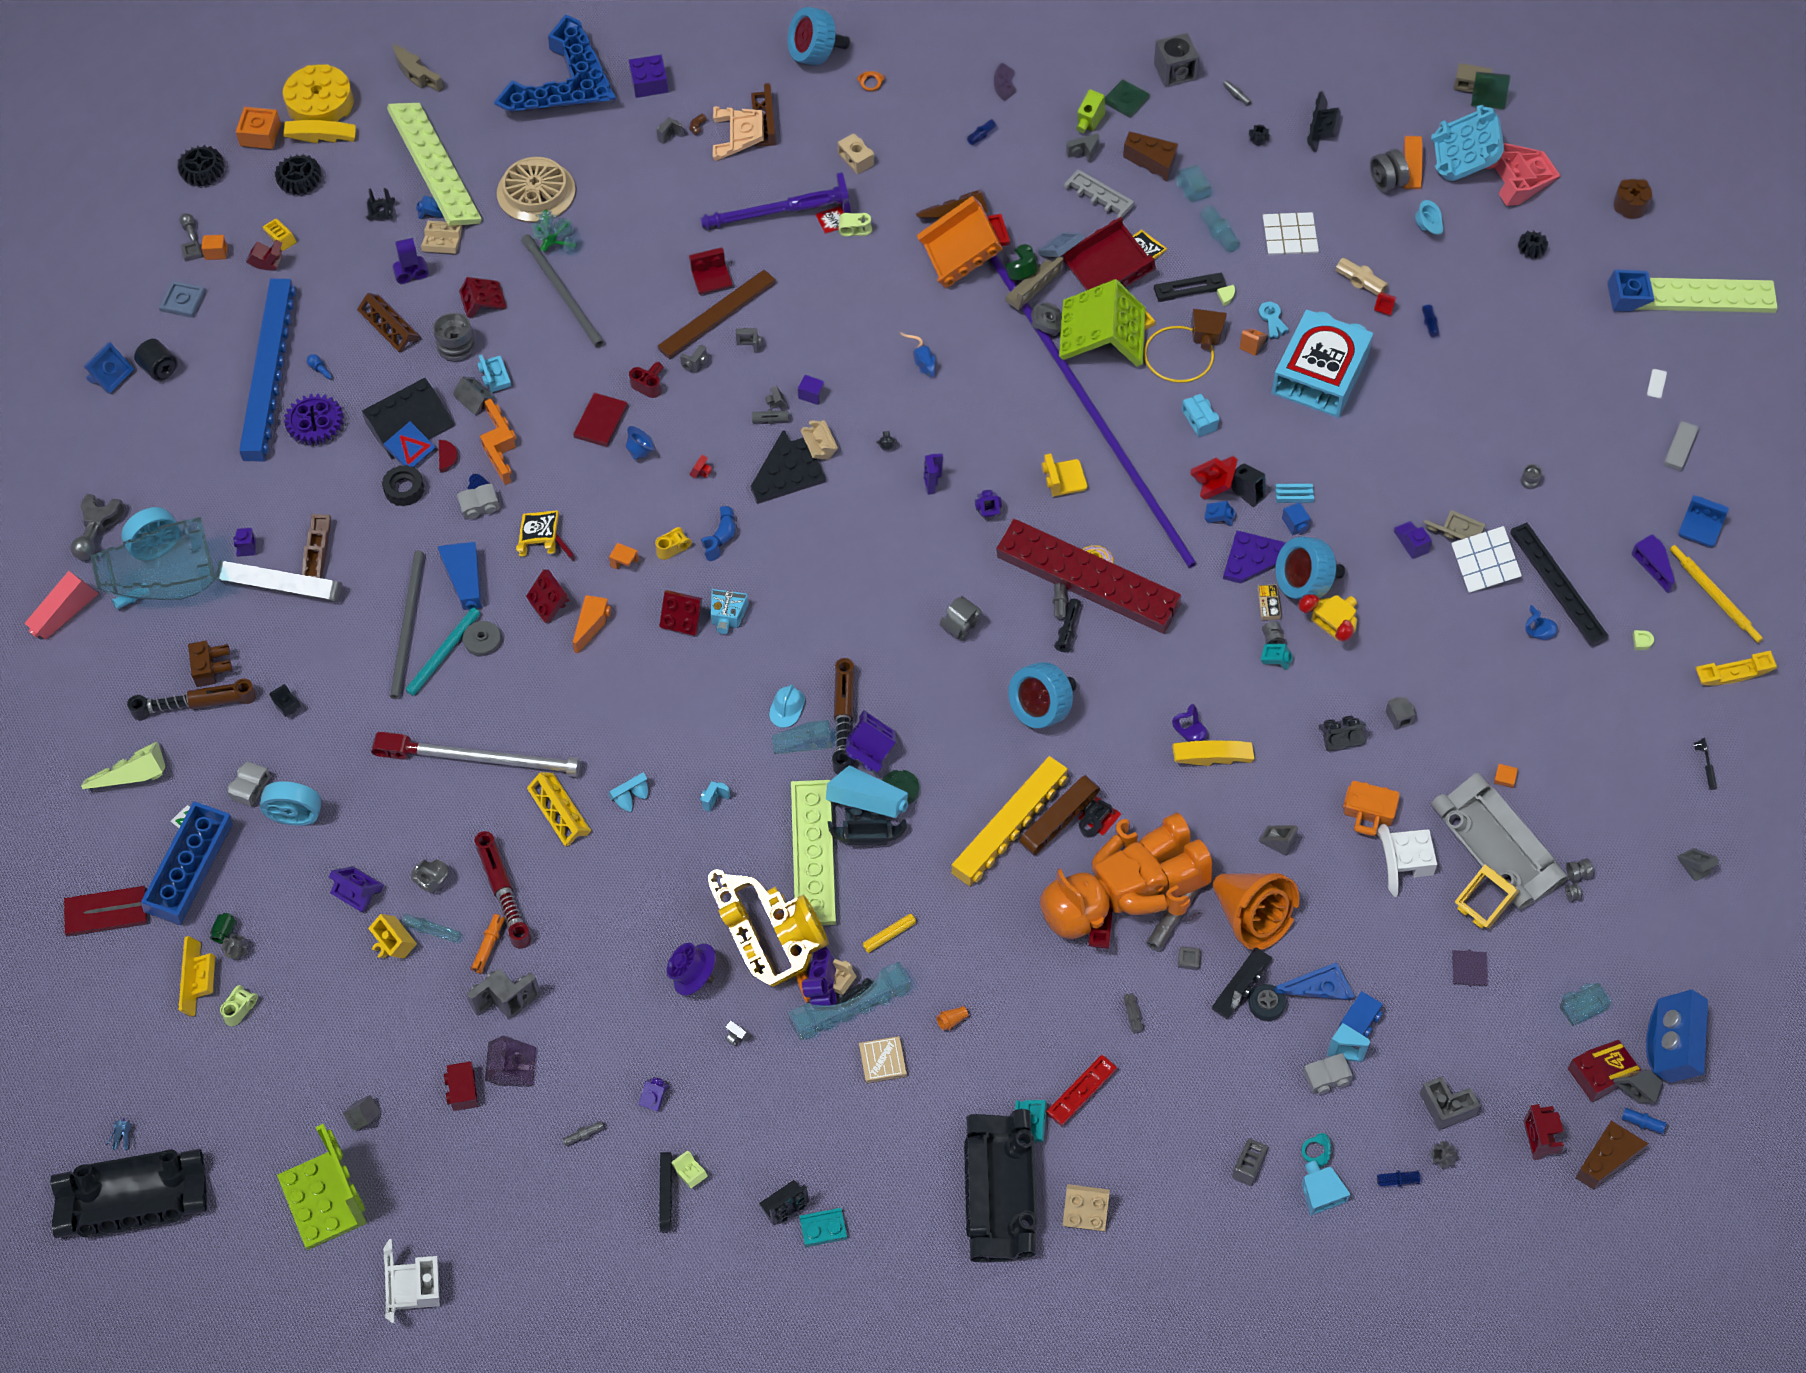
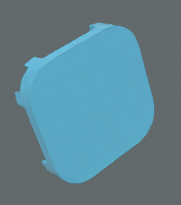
M1483 105L1477 106L1476 112L1453 122L1447 123L1446 120L1440 122L1441 126L1431 137L1435 145L1436 170L1444 179L1449 181L1458 180L1493 165L1501 158L1504 151L1500 119L1493 108L1484 107Z

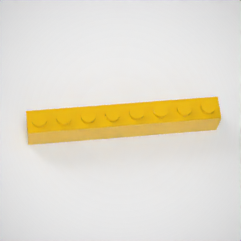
M1048 756L951 864V874L969 887L974 882L977 883L982 878L986 868L990 869L993 866L995 858L1006 851L1010 841H1015L1020 834V830L1030 824L1034 814H1039L1044 807V803L1054 797L1058 787L1065 785L1068 780V768Z

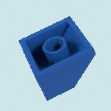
M1614 269L1607 281L1613 311L1630 312L1655 300L1648 271Z

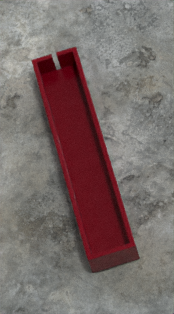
M1013 518L996 548L997 558L1053 584L1060 583V587L1064 584L1066 590L1162 634H1165L1172 621V617L1175 616L1181 605L1180 593Z

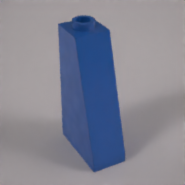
M468 542L438 546L440 558L462 609L482 608L476 543Z

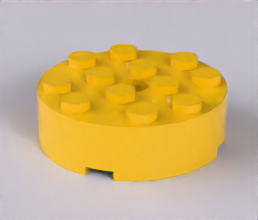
M328 64L307 65L299 69L287 79L283 87V98L290 118L295 121L323 120L338 122L342 117H347L353 107L354 98L347 76L338 68Z

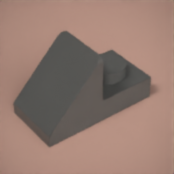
M1099 133L1067 141V157L1070 158L1084 154L1088 163H1090L1099 148Z
M1695 848L1677 856L1694 881L1709 875L1712 867L1719 864L1716 856Z

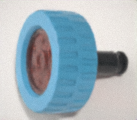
M1297 537L1289 540L1281 548L1276 561L1278 585L1283 593L1292 599L1300 600L1305 595L1312 594L1321 598L1329 591L1334 579H1341L1346 573L1344 565L1336 564L1335 556L1330 546L1317 538Z
M1037 662L1019 669L1010 681L1008 695L1011 708L1017 718L1029 727L1042 729L1064 720L1071 710L1073 703L1072 691L1076 689V681L1073 677H1067L1059 667L1051 663Z

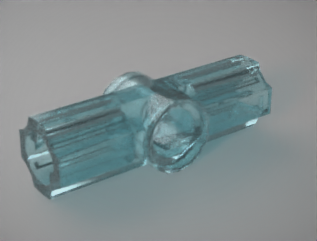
M1208 205L1204 207L1200 212V216L1209 227V233L1212 238L1218 239L1226 251L1230 253L1235 251L1240 246V241L1231 231L1229 221L1226 218L1222 219L1213 206Z

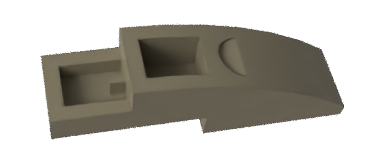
M396 44L393 45L397 64L412 83L421 89L426 85L437 92L443 89L442 79L439 74L433 73L425 66H422L421 60L417 55H413L405 48L399 47Z

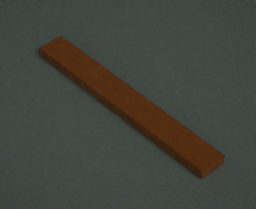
M765 269L657 345L658 350L670 360L776 283V279Z

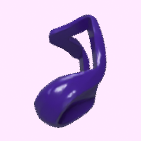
M1194 704L1188 707L1186 713L1177 714L1172 720L1174 729L1187 742L1205 741L1208 732L1199 721L1198 711ZM1193 715L1192 724L1188 728H1182L1179 719Z

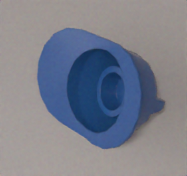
M635 426L628 427L626 449L631 452L634 460L638 457L645 458L651 451L655 450L653 442L647 433Z

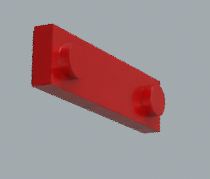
M1101 1054L1046 1111V1114L1062 1127L1115 1073L1117 1067Z

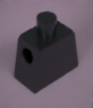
M1245 463L1241 464L1235 469L1231 483L1232 491L1254 508L1266 498L1265 473Z

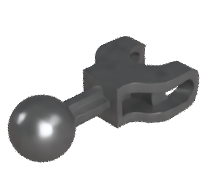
M86 494L80 505L84 514L83 522L86 530L83 536L77 537L71 543V553L75 558L87 560L93 556L95 552L93 539L96 533H105L108 527L114 526L120 521L124 511L122 500L114 498L108 505L98 507L99 504L95 495Z

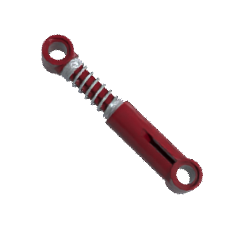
M482 831L475 836V846L493 894L498 898L500 906H502L501 909L507 920L511 943L515 948H526L531 942L529 929L523 922V919L520 918L521 915L518 914L519 910L516 909L517 905H515L516 901L513 900L514 896H511L513 887L494 836L488 831ZM491 856H492V858H493V860H494V863H495V866H496V867H493V868H492L491 862H490V860H489V857H491ZM518 934H524L522 937H516Z

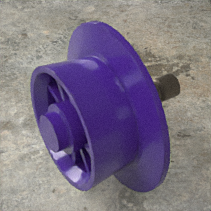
M684 943L673 952L668 961L666 971L667 976L674 980V988L677 993L688 996L697 992L706 982L711 984L714 981V977L711 975L716 960L714 948L709 944L694 946L692 943Z

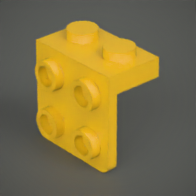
M1051 453L1044 455V462L1041 463L1042 472L1046 474L1047 488H1050L1052 497L1085 491L1087 489L1085 476L1078 459L1054 463Z

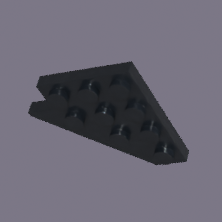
M783 430L751 484V491L756 503L759 504L825 483L826 477L817 458L812 457L804 438L790 442L786 431Z

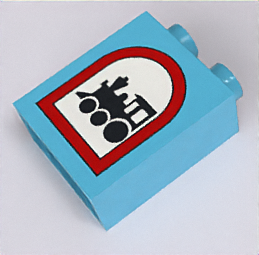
M1306 309L1275 371L1271 394L1339 418L1369 356L1374 333L1367 331L1360 324H1347L1333 319L1326 312L1316 313Z

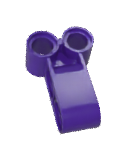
M413 238L396 241L399 261L395 262L392 268L397 282L405 284L411 281L413 277L418 280L426 278L429 275L425 259L422 256H417Z
M826 947L813 953L809 979H804L802 982L803 994L806 998L810 997L813 1009L836 1006V994L833 990L836 967L833 964L835 958Z

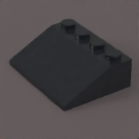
M426 378L362 410L366 425L391 459L395 457L383 445L408 422L411 421L428 440L455 426Z

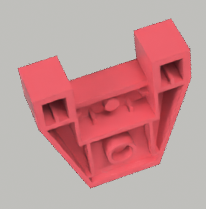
M1504 143V151L1501 158L1493 165L1484 168H1495L1505 182L1498 194L1506 206L1522 204L1561 176L1544 151Z

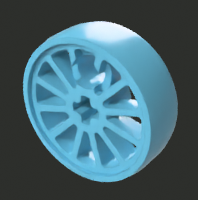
M151 507L133 515L124 525L121 537L124 546L133 557L139 560H151L164 555L174 547L180 536V528L169 511L161 507Z
M274 782L268 784L264 788L260 800V810L266 817L287 825L302 826L312 824L317 820L321 809V796L312 788L294 782Z

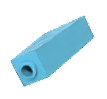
M850 765L827 783L826 800L894 818L900 813L905 812L908 807L907 792Z

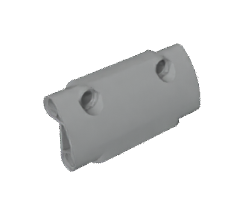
M1480 773L1472 775L1448 796L1441 794L1432 801L1431 806L1482 867L1488 865L1503 878L1511 877V884L1520 891L1512 900L1519 910L1542 899L1567 880L1568 876L1555 862L1552 855ZM1455 818H1461V821L1458 825H1452V822Z

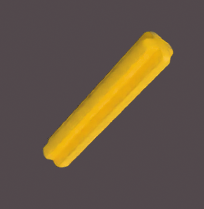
M912 914L904 916L863 942L865 951L870 953L916 923Z

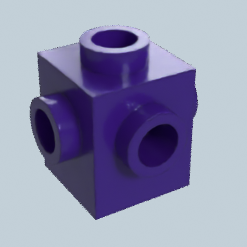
M993 490L981 491L982 493L977 494L978 499H975V508L979 510L981 516L993 517L995 514H1000L999 508L1002 507L1001 496L998 497L997 493L993 492ZM990 500L988 505L984 504V501Z

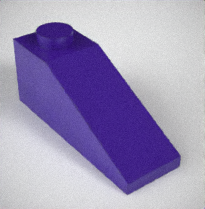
M1651 534L1635 544L1631 555L1667 593H1670L1675 580L1666 549L1661 540Z

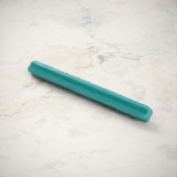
M471 608L406 687L408 694L414 696L463 637L466 628L480 616L478 609Z

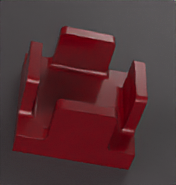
M1539 1104L1531 1105L1523 1122L1533 1160L1542 1159L1544 1155L1561 1153L1564 1144L1563 1142H1555L1553 1135L1563 1132L1559 1113L1554 1112L1553 1106L1540 1108Z

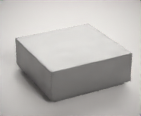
M198 241L181 245L185 262L202 258Z
M1180 947L1178 968L1198 970L1200 949Z

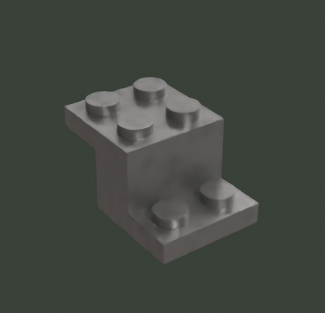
M500 968L495 972L489 973L485 980L471 987L467 993L472 1010L477 1016L494 1003L508 1019H511L541 995L536 977L531 972L519 978L514 985Z

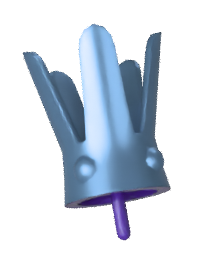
M123 1118L122 1121L114 1122V1131L106 1144H109L114 1135L113 1150L117 1149L122 1135L124 1138V1149L126 1151L128 1149V1133L130 1132L131 1124Z

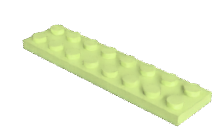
M1650 278L1655 300L1635 310L1776 313L1778 308L1774 282L1772 280Z
M830 780L792 781L795 898L803 894L807 897L822 925H836L833 839L827 822H832L831 801L826 800L827 783Z

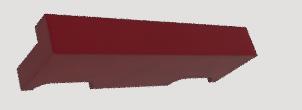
M556 534L555 541L567 556L574 561V555Z

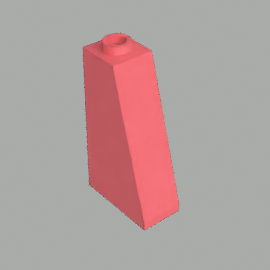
M68 571L27 619L25 624L30 628L28 631L36 638L40 635L47 639L99 593Z

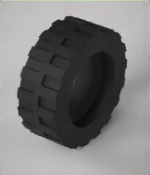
M399 465L398 467L391 468L390 471L388 470L383 477L382 486L387 500L396 506L416 503L421 499L425 491L422 475L415 467ZM408 479L412 482V488L408 491L398 492L394 488L395 483L400 480Z

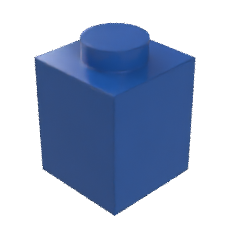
M1300 502L1283 509L1282 520L1292 535L1304 533L1309 529L1311 518Z

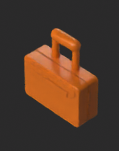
M1352 781L1351 785H1348L1343 805L1344 814L1356 818L1355 832L1375 836L1379 824L1392 825L1400 793L1387 787L1382 788L1370 785L1367 782ZM1361 819L1374 822L1373 828L1360 825Z

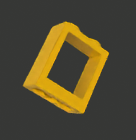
M1484 865L1456 899L1455 903L1459 905L1457 909L1465 916L1470 914L1474 918L1473 922L1480 928L1485 926L1490 929L1520 891L1488 865ZM1486 876L1508 893L1488 920L1465 903Z

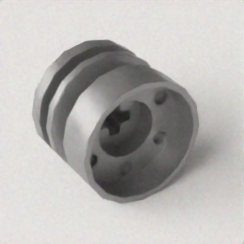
M447 313L435 321L433 332L441 357L446 360L456 361L468 357L475 348L470 321L466 316L460 313Z

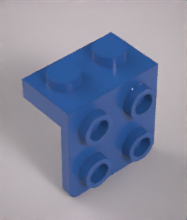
M1693 495L1678 535L1708 547H1714L1729 507Z

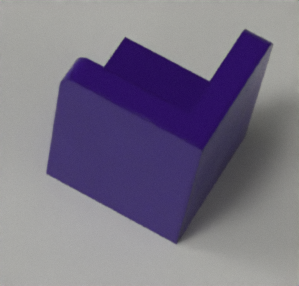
M804 375L798 386V399L818 405L819 393L824 385V381Z

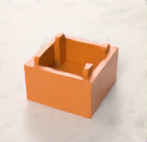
M244 107L236 129L239 145L273 149L281 126L277 110Z

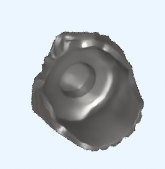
M424 859L412 870L411 880L423 890L434 892L442 887L448 874V867L442 860L436 859L428 862Z

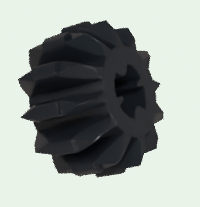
M1527 230L1525 234L1520 236L1517 246L1520 254H1524L1525 258L1529 256L1531 259L1534 257L1539 259L1541 255L1546 253L1548 247L1546 235H1542L1541 232L1536 233L1535 230L1532 232Z

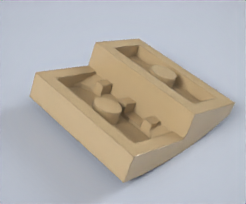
M428 220L424 229L425 237L421 244L422 251L456 254L462 225L448 226L447 222Z

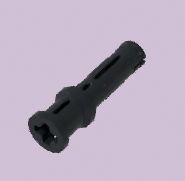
M1075 598L1069 601L1063 627L1059 629L1058 641L1054 645L1055 649L1060 652H1069L1071 650V640L1075 637L1074 626L1081 606V601Z

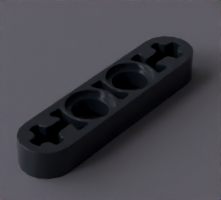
M660 1152V1232H671L672 1227L671 1152Z

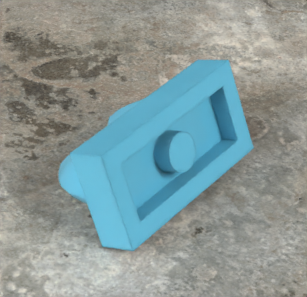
M643 772L609 791L608 796L611 801L614 800L622 809L631 812L633 802L629 791L631 790L639 798L646 799L648 795L647 777Z

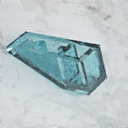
M829 720L808 722L772 735L774 754L832 748Z

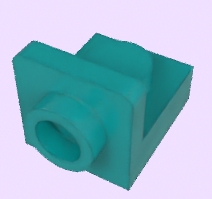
M1264 644L1260 660L1263 664H1281L1284 670H1288L1293 655L1286 644Z

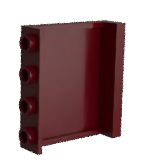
M1122 217L1111 221L1102 229L1096 230L1095 233L1063 254L1064 263L1086 291L1115 279L1126 288L1156 269L1154 258L1145 253L1124 226Z

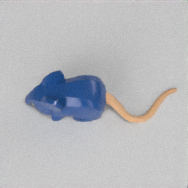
M900 332L902 336L917 339L920 342L913 351L915 364L920 367V373L934 378L936 371L935 355L932 356L930 348L926 345L922 346L923 341L920 337Z

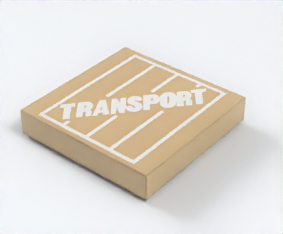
M899 1036L859 1043L866 1084L907 1077Z

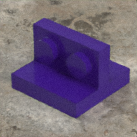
M354 866L332 870L329 878L335 881L330 894L360 912L366 911L372 895L381 892L384 884Z

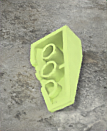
M158 742L134 752L135 755L128 761L126 759L118 761V763L112 766L113 769L105 768L85 779L81 785L82 789L159 778L163 775L165 763Z

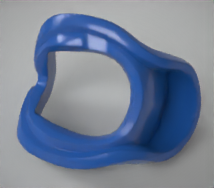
M1530 605L1529 611L1532 616L1525 625L1527 635L1541 640L1553 638L1557 634V624L1550 619L1541 618L1540 611L1536 610L1533 605ZM1535 621V628L1532 630L1530 625Z

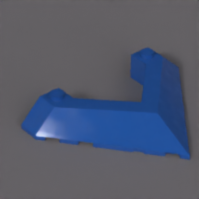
M565 14L548 35L549 50L564 56L570 78L559 83L556 81L543 83V86L533 87V85L526 87L511 80L494 101V105L507 111H522L534 108L616 100V97L610 88V84L603 73L594 50L591 48L590 41L586 33H584L581 22Z

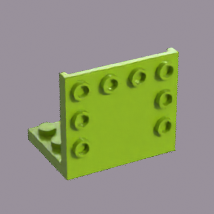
M1117 279L1064 299L1059 357L1065 360L1111 342L1136 367L1142 365L1146 307Z
M324 1123L316 1126V1130L328 1152L277 1174L306 1250H310L367 1224L363 1214L366 1211L354 1184H351L349 1171L341 1160L344 1156L332 1130H327Z

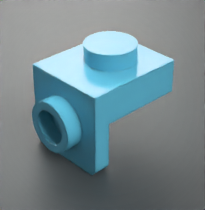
M711 781L707 790H704L701 794L700 801H702L703 809L710 812L718 796L729 799V787L724 783Z

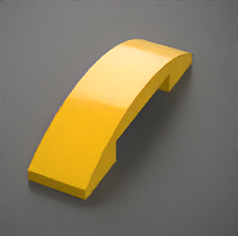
M1771 650L1752 654L1750 659L1717 666L1715 663L1695 667L1701 685L1736 683L1777 669Z

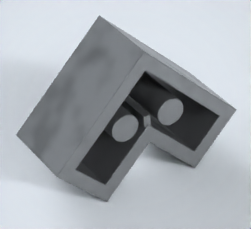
M1443 1077L1423 1083L1420 1095L1438 1130L1476 1116L1480 1108L1471 1088L1451 1094Z

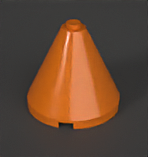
M1280 873L1220 874L1213 881V890L1235 937L1248 949L1259 948L1263 950L1272 946L1285 935L1294 921L1291 917L1294 907H1299V890L1295 882Z

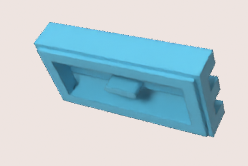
M1276 484L1275 486L1276 503L1314 502L1313 484Z

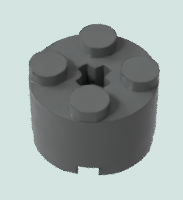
M961 595V598H956L948 607L946 619L942 617L939 625L954 637L963 641L968 636L970 627L975 628L980 621L978 617L981 615L982 610Z

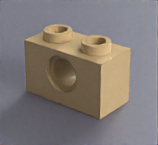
M854 133L837 142L838 154L856 174L874 166L873 151L870 148L868 149L863 140Z

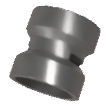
M1536 464L1525 466L1521 477V485L1526 489H1535L1539 485L1542 469Z
M1269 622L1262 627L1263 634L1266 636V644H1283L1285 642L1279 622Z
M1588 858L1581 859L1577 863L1572 861L1566 864L1567 875L1572 882L1578 881L1582 877L1587 879L1593 876L1592 864Z

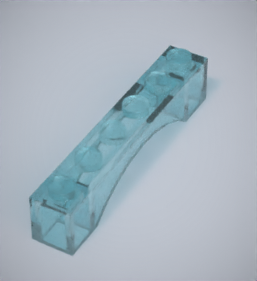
M897 962L882 969L873 984L858 997L842 1004L830 1006L805 1004L789 1012L790 1022L800 1040L810 1039L822 1030H830L839 1022H847L859 1013H867L876 1005H884L896 996H904L910 990V980L900 962Z

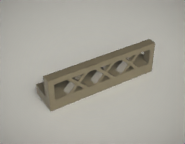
M1058 257L1053 262L1048 259L1044 261L1034 275L1024 279L1006 295L1005 301L1018 310L1022 308L1060 273L1063 258Z

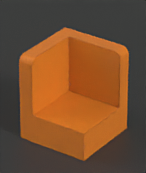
M204 235L201 249L205 260L226 259L227 243L224 235Z
M620 543L616 544L609 556L610 566L614 569H618L620 564L630 566L632 562L637 563L639 560L637 550Z

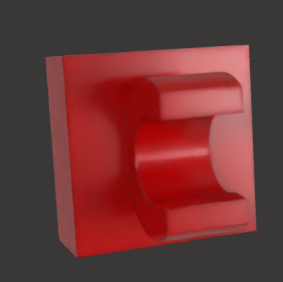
M1379 292L1374 310L1391 315L1397 297Z
M702 454L689 475L694 479L698 474L707 478L712 470L711 466L705 464L708 458Z

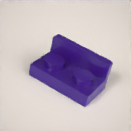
M942 453L925 456L923 479L927 495L935 494V486H938L937 478L942 477L944 458Z

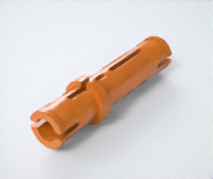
M493 914L488 929L483 933L484 939L470 968L472 971L477 969L476 973H483L494 943L499 939V931L505 918L501 916L499 919L500 915Z

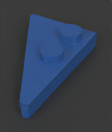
M1337 962L1277 985L1274 988L1278 994L1352 1000L1355 997Z

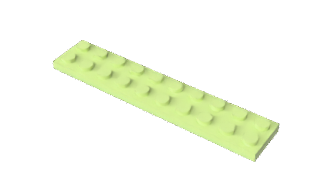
M420 103L388 104L387 110L448 226L480 224L482 218Z

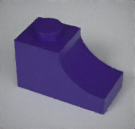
M1409 521L1394 528V533L1412 559L1429 553L1432 540L1423 527L1417 528Z

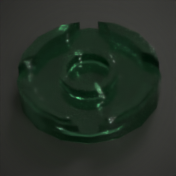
M893 770L882 779V781L907 792L908 805L913 803L918 797L920 790L919 782L913 773L907 770Z

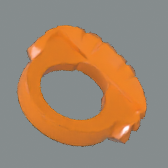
M866 71L857 77L861 87L870 92L879 89L882 81L885 79L883 74L876 71ZM867 77H875L878 83L874 88H868L864 85Z

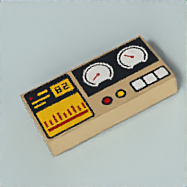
M1277 584L1258 585L1257 591L1261 620H1280Z

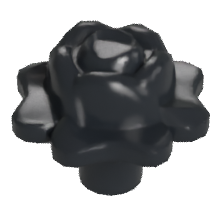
M883 431V437L876 441L877 444H880L881 449L893 448L894 443L897 442L896 439L890 436V431Z

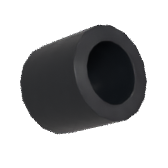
M151 338L144 341L134 354L135 362L156 381L167 379L177 367L178 360L176 356L157 339Z

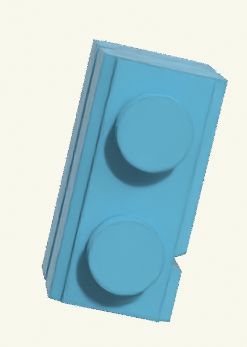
M1202 394L1182 401L1181 410L1198 437L1217 430L1219 416L1216 412L1213 413L1209 400L1204 399Z

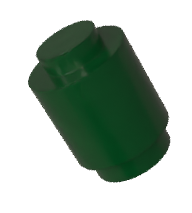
M229 913L217 915L210 931V939L212 941L223 944L225 937L230 938L236 925L234 916Z

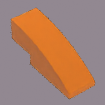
M1405 136L1403 155L1408 164L1410 178L1409 182L1403 186V189H1421L1422 136Z

